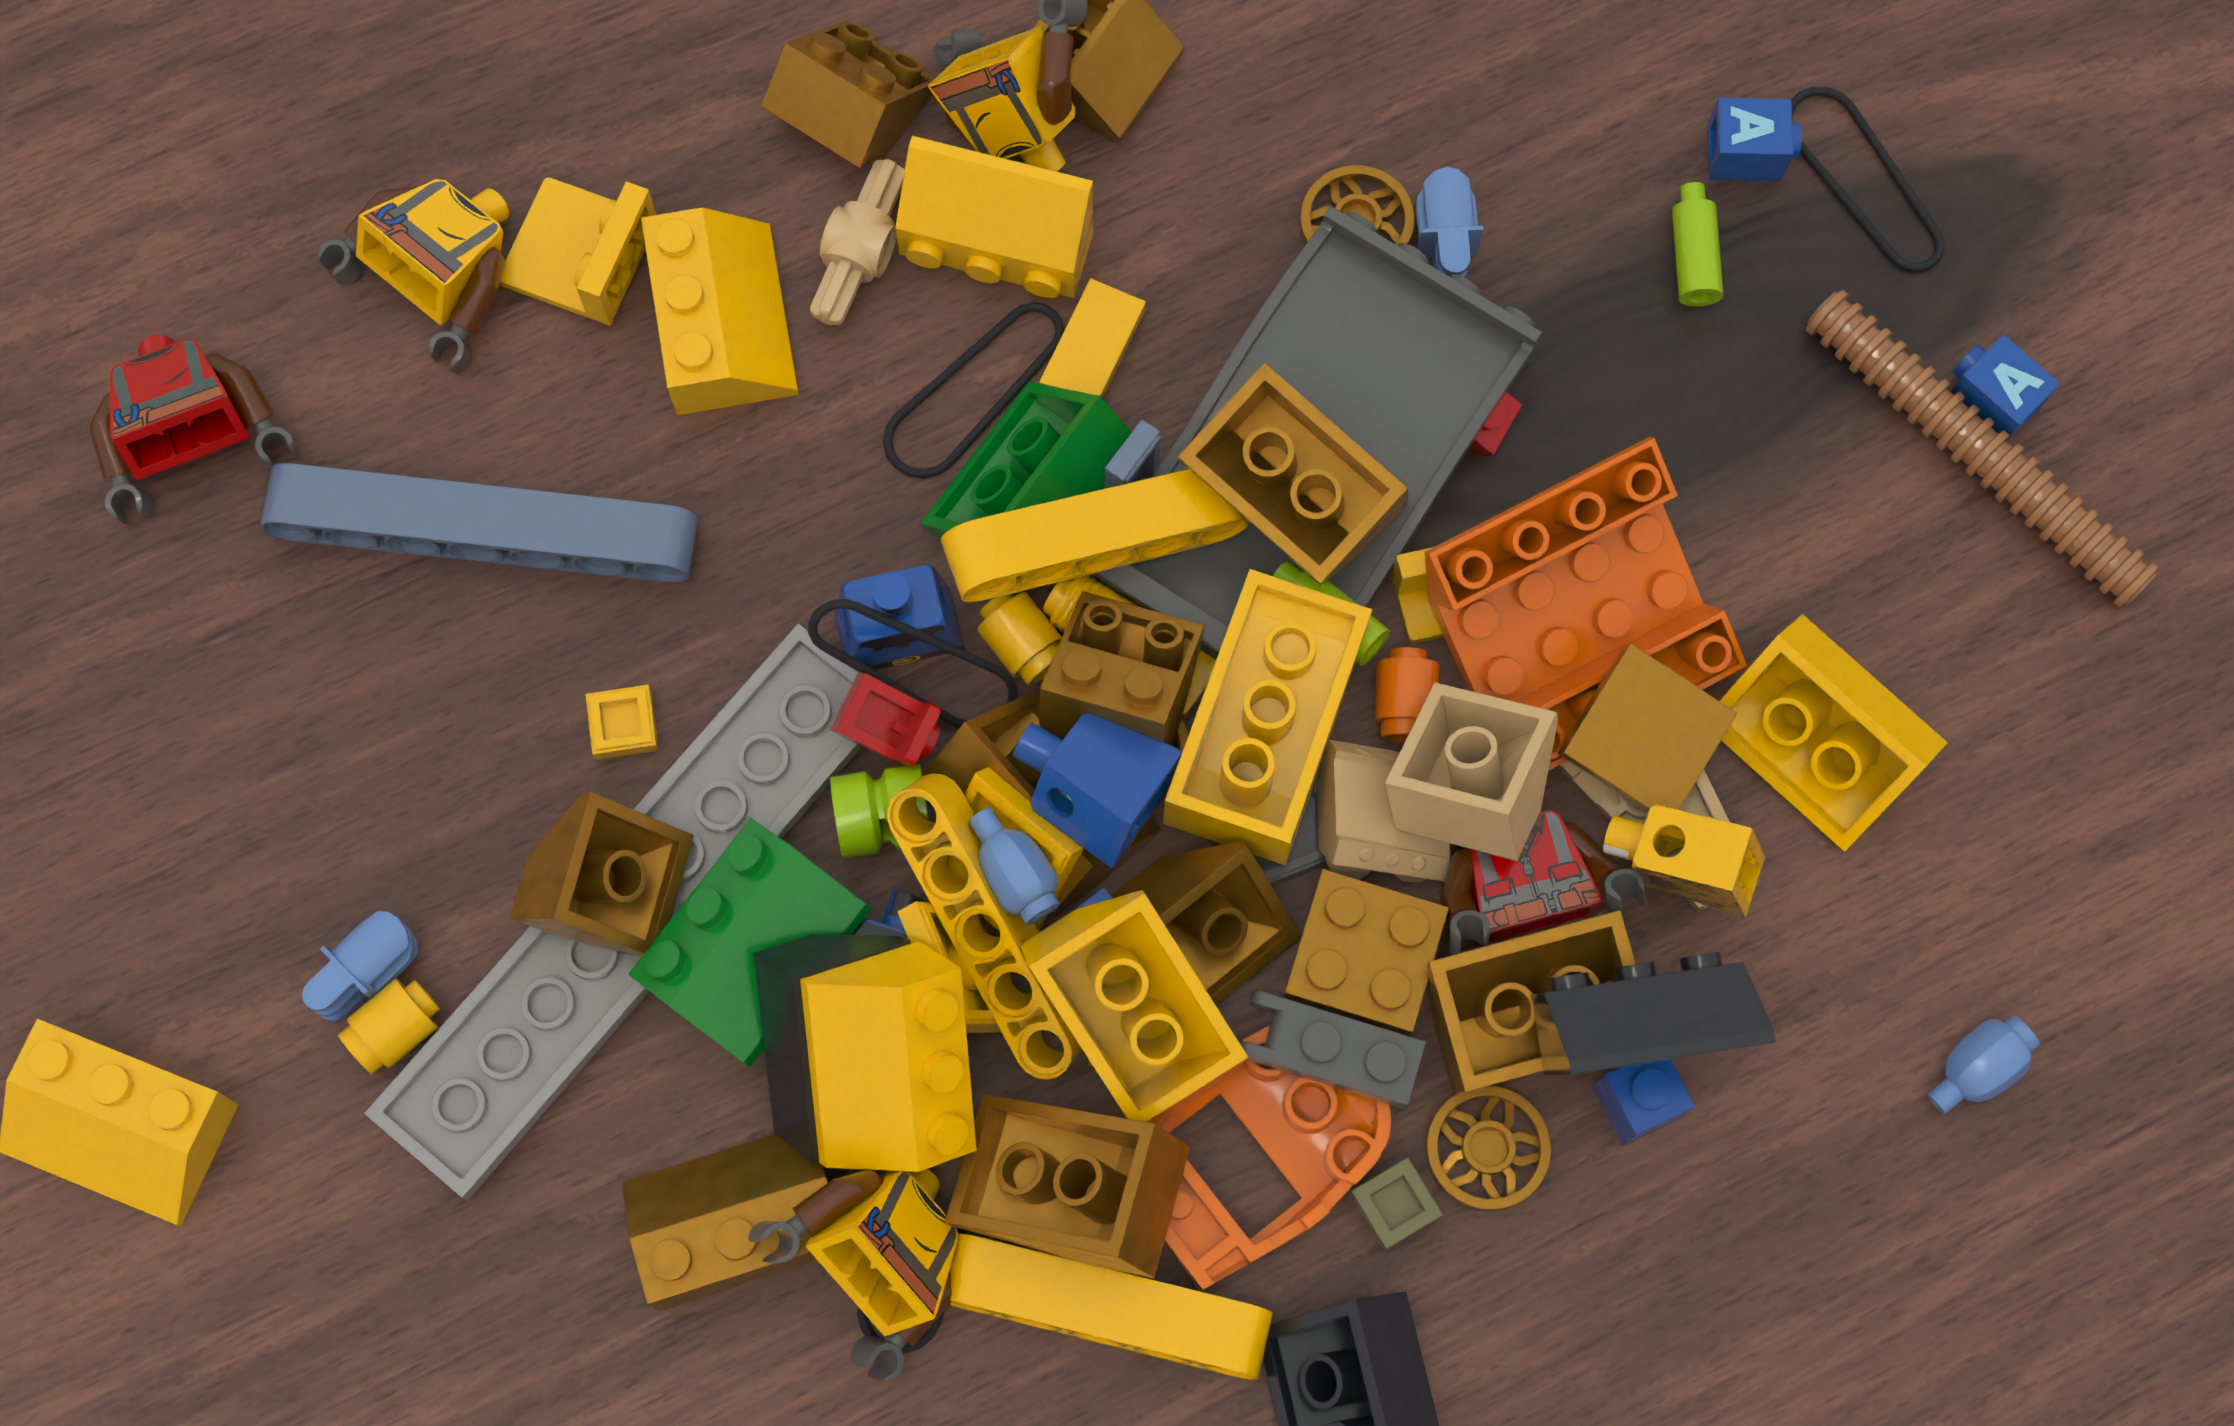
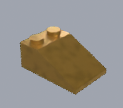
M982 1094L974 1121L977 1151L964 1155L945 1223L953 1227L1093 1266L1155 1278L1190 1147L1154 1123Z

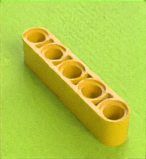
M1187 469L971 520L947 531L941 537L940 542L961 600L964 602H978L1222 542L1241 533L1248 527L1249 522L1196 474Z
M931 773L924 775L892 798L887 811V821L890 830L959 956L972 976L988 1009L995 1016V1022L1019 1065L1026 1073L1035 1078L1045 1080L1056 1078L1070 1067L1083 1050L1028 967L1020 944L1038 934L1039 931L1034 923L1026 925L1020 915L1006 912L992 892L979 862L978 854L982 842L968 822L975 814L960 787L954 780L943 774ZM917 797H922L931 803L936 812V822L928 821L918 812L916 806ZM948 855L957 857L965 864L968 871V880L961 879L953 874L948 865ZM979 914L988 915L995 920L999 926L1000 937L991 936L981 927ZM1010 972L1023 975L1031 985L1032 994H1025L1017 990L1012 984ZM1046 1030L1056 1034L1062 1041L1064 1051H1056L1048 1047L1043 1040L1041 1031Z
M958 1233L959 1238L951 1263V1306L1248 1380L1259 1379L1273 1317L1272 1311L1252 1304L1097 1267L978 1236Z

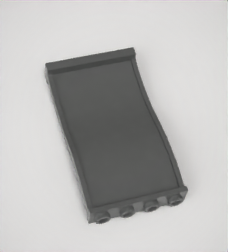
M1329 206L1323 215L1321 225L1267 298L1153 477L1189 469L1178 459L1180 453L1265 362L1408 488V504L1364 552L1329 579L1357 604L1368 608L1391 573L1396 555L1403 554L1470 446L1527 362H1531L1536 354L1542 332L1535 328L1533 320L1521 310L1512 306L1501 308L1484 298L1481 290L1469 279L1457 274H1452L1449 277L1429 265L1428 258L1417 248L1406 243L1396 245L1377 234L1375 226L1360 214L1350 211L1344 214ZM1249 522L1248 527L1241 533L1222 542L1089 575L1095 578L1097 582L1103 583V586L1109 587L1139 607L1205 625L1200 649L1216 660L1249 569L1273 576L1278 567L1286 560H1289L1302 572L1304 570Z

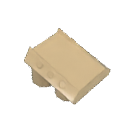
M1329 739L1317 778L1318 849L1326 857L1327 865L1331 871L1358 880L1368 875L1371 871L1394 874L1403 882L1422 883L1427 879L1444 882L1450 863V843L1395 829L1385 781L1400 752Z

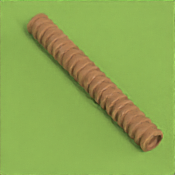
M1845 290L1834 292L1812 314L1807 322L1806 332L1813 336L1818 333L1822 337L1820 344L1824 348L1833 346L1837 350L1834 356L1839 361L1846 358L1851 362L1849 366L1851 372L1856 374L1861 371L1865 375L1863 382L1870 387L1875 383L1880 388L1878 395L1882 399H1886L1889 396L1895 401L1892 405L1893 409L1897 412L1904 409L1909 413L1907 421L1911 425L1919 422L1924 427L1921 433L1926 438L1933 435L1938 439L1936 447L1941 451L1945 448L1952 451L1951 460L1957 464L1962 460L1968 466L1965 472L1969 476L1977 473L1982 478L1980 485L1984 489H1988L1990 486L1997 491L1995 495L1996 500L2002 502L2006 499L2011 503L2012 506L2009 511L2013 515L2021 512L2027 518L2024 524L2028 528H2032L2034 525L2042 531L2039 538L2044 542L2049 538L2057 544L2054 548L2056 553L2061 555L2065 551L2071 556L2069 564L2073 568L2080 564L2087 571L2084 577L2088 581L2096 578L2102 584L2099 590L2103 594H2106L2108 591L2113 593L2117 597L2113 602L2119 608L2124 604L2127 606L2158 575L2156 571L2159 569V565L2155 562H2151L2149 565L2141 559L2144 555L2143 551L2137 548L2133 552L2126 546L2129 542L2127 537L2122 535L2118 539L2111 533L2114 529L2111 523L2106 522L2102 525L2097 521L2096 518L2099 513L2095 509L2087 512L2081 506L2084 500L2080 496L2072 499L2066 493L2069 487L2064 482L2058 486L2051 480L2054 473L2049 469L2044 473L2036 467L2039 464L2038 459L2032 456L2028 460L2021 453L2024 451V447L2019 443L2013 447L2007 442L2009 434L2005 430L1998 434L1992 428L1995 422L1990 417L1983 421L1978 416L1980 409L1975 404L1971 407L1966 406L1963 403L1965 395L1960 391L1954 395L1948 390L1951 385L1948 380L1943 379L1939 382L1934 378L1936 370L1932 366L1924 369L1919 364L1921 357L1917 353L1909 356L1905 352L1907 345L1902 340L1897 343L1893 342L1890 339L1892 331L1887 327L1883 330L1877 328L1878 319L1873 315L1866 318L1862 314L1864 308L1859 302L1851 305L1847 301L1849 294Z

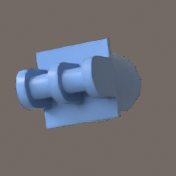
M1444 167L1435 170L1425 179L1423 188L1417 197L1416 217L1419 239L1417 249L1427 258H1431L1434 268L1449 277L1452 274H1457L1466 278L1471 256L1477 255L1483 226H1478L1476 199L1471 190L1469 178L1459 169Z
M377 911L373 913L331 951L325 946L320 948L331 961L304 986L302 991L303 1002L327 1021L336 1022L342 1020L366 997L371 999L410 965L419 953L417 938L399 918L390 912Z

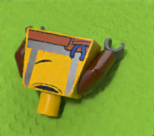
M1040 0L1037 8L1039 17L1042 22L1050 25L1049 32L1046 33L1039 26L985 47L981 46V39L973 29H954L950 38H941L934 47V55L940 64L948 65V67L927 86L944 108L948 125L967 138L977 152L1004 159L1020 154L1025 164L1056 172L1059 171L1066 164V161L1053 139L1075 118V107L1072 102L1071 92L1073 36L1068 34V27L1078 26L1084 21L1087 14L1086 0Z
M440 179L432 180L419 187L381 190L369 200L344 230L347 234L344 241L338 239L327 240L318 249V259L329 270L340 259L344 258L332 273V277L342 285H349L357 281L361 276L364 263L440 326L450 320L453 323L450 331H441L435 334L429 341L428 351L430 357L435 362H438L443 350L447 346L458 345L457 354L451 360L449 367L453 373L458 374L469 366L472 359L471 350L465 341L470 332L478 333L498 293L505 268V259L501 253L503 229L500 224L508 219L509 209L503 197L493 189L487 188L473 198L468 199L446 180Z
M928 1169L920 1172L888 1171L881 1175L871 1170H864L833 1179L792 1209L796 1215L788 1221H762L750 1230L748 1236L749 1242L758 1243L768 1238L773 1231H776L779 1236L778 1248L774 1253L767 1255L762 1261L786 1263L797 1254L799 1237L806 1232L811 1235L805 1247L885 1337L880 1339L875 1336H865L859 1339L854 1344L850 1357L853 1364L867 1367L874 1362L879 1354L877 1363L868 1373L869 1377L878 1381L893 1380L900 1374L904 1363L901 1349L907 1343L914 1346L951 1303V1263L959 1236L956 1227L945 1223L946 1214L934 1202L940 1189V1183L936 1175Z

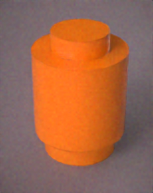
M1413 647L1393 648L1389 650V658L1376 662L1374 723L1380 726V739L1384 741L1405 743L1434 682L1439 683L1440 664L1434 660L1427 659L1426 650Z

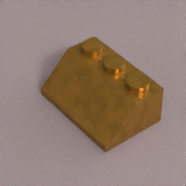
M1265 362L1178 456V459L1319 585H1323L1364 552L1408 504V488Z
M1037 690L964 722L925 772L927 774H943L951 778L960 787L963 794H965L974 774L989 767L1031 802L1041 772L1014 758L1013 753L1019 739L1029 724L1034 723L1039 726L1040 693ZM1149 817L1114 868L1103 863L1084 848L1057 897L1060 905L1050 914L1086 896L1150 842L1161 831V828Z
M1620 910L1427 962L1435 1030L1452 1091L1467 1092L1544 1071L1531 994L1550 992L1548 978L1588 972L1590 985L1615 982L1614 968L1636 965Z
M773 1134L622 1182L629 1239L647 1304L657 1311H662L818 1261L805 1247L811 1238L808 1232L799 1237L797 1254L786 1263L762 1261L767 1255L774 1253L778 1248L779 1236L776 1231H773L768 1238L758 1243L749 1242L748 1236L750 1230L762 1221L786 1222L795 1216L793 1207L830 1182L827 1168L820 1164L819 1161L810 1162L780 1137Z

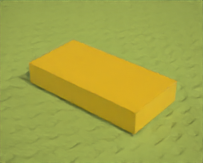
M1090 278L1039 383L1098 395L1103 399L1146 311V301Z

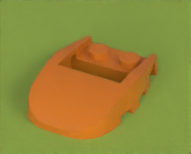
M1270 1025L1242 1041L1252 1042L1264 1047ZM1244 1060L1147 1121L1171 1133L1220 1096L1300 1198L1299 1201L1249 1239L1187 1160L1164 1243L1192 1278L1199 1291L1206 1289L1215 1282L1286 1244L1327 1216L1332 1207L1353 1185H1356L1381 1157V1153L1388 1143L1391 1130L1389 1104Z

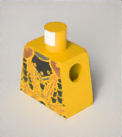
M1660 805L1651 806L1645 824L1613 816L1609 823L1603 846L1604 853L1633 861L1632 868L1643 876L1646 886L1743 918L1747 916L1765 860V855L1753 828ZM1683 848L1677 855L1667 857L1672 851Z

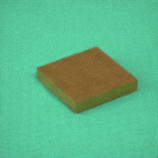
M1629 643L1622 647L1558 754L1647 812H1649L1652 805L1679 810L1736 717L1737 712Z

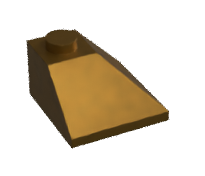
M583 792L528 855L510 919L563 939L642 957L671 919L694 835L593 792Z
M1242 841L1159 857L1112 895V898H1116L1136 891H1144L1215 1005H1218L1302 936L1252 852Z

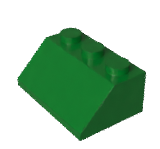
M1029 381L920 524L928 532L941 540V537L947 531L971 520L1102 490L1105 486V467L1132 431L1098 395Z
M750 817L628 975L748 1067H751L764 1050L753 953L811 934L852 935L871 911V908L799 851Z

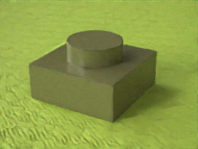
M1408 1157L1355 1188L1349 1194L1384 1252L1443 1216V1213Z

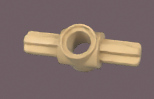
M876 160L873 163L858 200L849 201L844 207L837 206L828 219L820 245V257L827 266V270L810 306V314L826 325H841L846 318L860 283L871 282L873 277L880 278L890 262L897 239L896 225L890 215L902 190L905 169L897 165L893 160Z

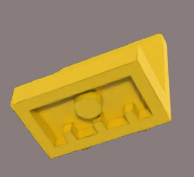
M545 178L505 260V268L500 282L501 286L611 326L646 250L641 217L657 215L649 189L626 181L616 201L553 178Z

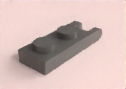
M1256 990L1252 992L1249 1005L1274 1015L1264 1047L1252 1042L1239 1041L1248 1056L1245 1060L1403 1109L1407 1108L1426 1041Z

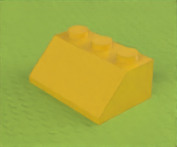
M912 136L908 148L895 227L899 254L906 256L909 261L924 268L935 269L943 265L963 270L969 277L980 282L997 283L999 280L1023 285L1027 291L1040 297L1056 298L1058 295L1074 298L1093 237V181Z
M703 207L641 217L667 388L677 416L799 395L770 223Z
M1803 614L1777 635L1720 700L1721 703L1737 712L1736 717L1721 741L1844 852L1948 743Z
M1143 890L1078 908L1020 944L1028 967L1127 1119L1143 1122L1149 1121L1248 1058L1243 1047Z
M918 941L800 979L820 1164L826 1168L920 1172L977 1151L960 966Z
M37 1019L6 1080L0 1134V1153L181 1227L239 1104L215 1090Z

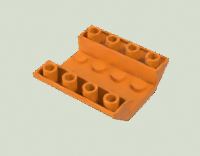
M1647 437L1425 551L1428 601L1466 689L1557 712L1558 723L1549 770L1568 761L1559 755L1558 752L1625 644H1633L1701 690L1747 667L1725 610L1703 603L1663 503L1677 497L1678 494L1654 437Z

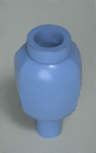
M991 807L981 810L969 819V824L982 842L978 854L980 866L1001 907L1008 913L1020 915L1026 925L1033 924L1054 911L1060 905L1054 895L1058 885V878L1050 862L1037 844L1027 834L1019 830L1004 829Z
M2012 1015L2005 1022L1998 1019H1989L1965 1036L1951 1051L1946 1061V1079L1927 1094L1928 1099L1945 1115L1963 1099L1982 1102L1996 1097L2010 1088L2029 1071L2032 1063L2031 1052L2040 1046L2038 1038L2016 1015Z

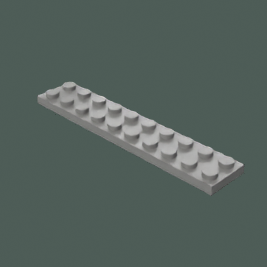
M800 624L793 628L633 809L694 835L671 919L750 817L783 839L830 785V777L838 775L862 748L854 742L830 731L857 674L860 672L820 650L813 644L808 631ZM530 926L364 1114L460 1197L468 1201L650 992L628 975L641 957L563 939Z

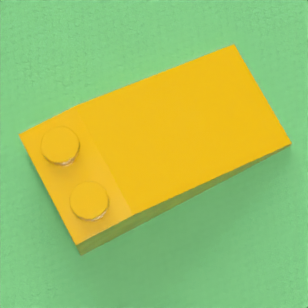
M1249 569L1165 798L1163 824L1221 844L1242 841L1248 846L1253 855L1286 866L1372 609Z

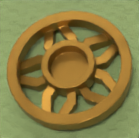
M1363 165L1336 168L1315 181L1305 195L1300 215V229L1305 245L1319 228V226L1311 224L1323 221V215L1329 208V206H1325L1311 211L1313 204L1320 194L1329 187L1331 205L1344 214L1349 211L1360 214L1375 226L1377 234L1385 236L1396 245L1399 243H1410L1414 228V209L1411 199L1404 187L1395 178L1382 170ZM1353 180L1372 182L1383 189L1372 191L1367 196L1362 194V189ZM1339 182L1350 194L1342 199L1339 194ZM1394 198L1385 210H1381L1378 203ZM1399 206L1404 220L1401 236L1391 223L1385 222L1389 221Z
M1485 1086L1467 1092H1459L1440 1107L1428 1129L1426 1157L1433 1178L1450 1198L1463 1206L1475 1210L1498 1211L1521 1203L1538 1188L1549 1167L1551 1141L1544 1119L1527 1099L1503 1087ZM1490 1098L1480 1112V1122L1478 1123L1473 1115L1455 1109L1470 1100ZM1500 1100L1503 1101L1504 1105L1503 1124L1490 1120V1114ZM1514 1107L1520 1110L1530 1121L1536 1136L1522 1131L1511 1133L1510 1129L1514 1125ZM1445 1118L1465 1124L1468 1131L1464 1137L1457 1136L1446 1123ZM1440 1131L1450 1144L1461 1147V1150L1451 1152L1442 1165L1438 1155V1136ZM1516 1143L1537 1148L1539 1152L1519 1157L1515 1155ZM1464 1160L1465 1164L1470 1168L1468 1173L1449 1179L1447 1173L1456 1162ZM1537 1163L1531 1179L1522 1189L1516 1192V1174L1509 1165L1523 1167ZM1501 1173L1505 1178V1197L1502 1198L1492 1184L1491 1175ZM1480 1174L1481 1186L1490 1199L1472 1196L1458 1187L1472 1183L1476 1176Z

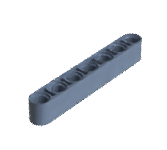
M281 463L271 467L260 529L273 537L296 542L677 583L689 579L698 516L687 509L666 504Z

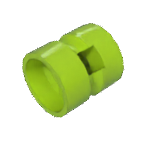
M916 763L913 767L901 765L885 768L880 779H873L866 771L830 777L834 816L843 859L878 854L883 843L888 842L897 851L901 850L887 821L888 806L894 796L923 776L920 763ZM917 797L916 806L918 812L923 818L930 821L927 800Z

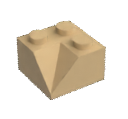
M1434 682L1385 781L1395 829L1518 861L1541 811L1558 723L1557 712Z

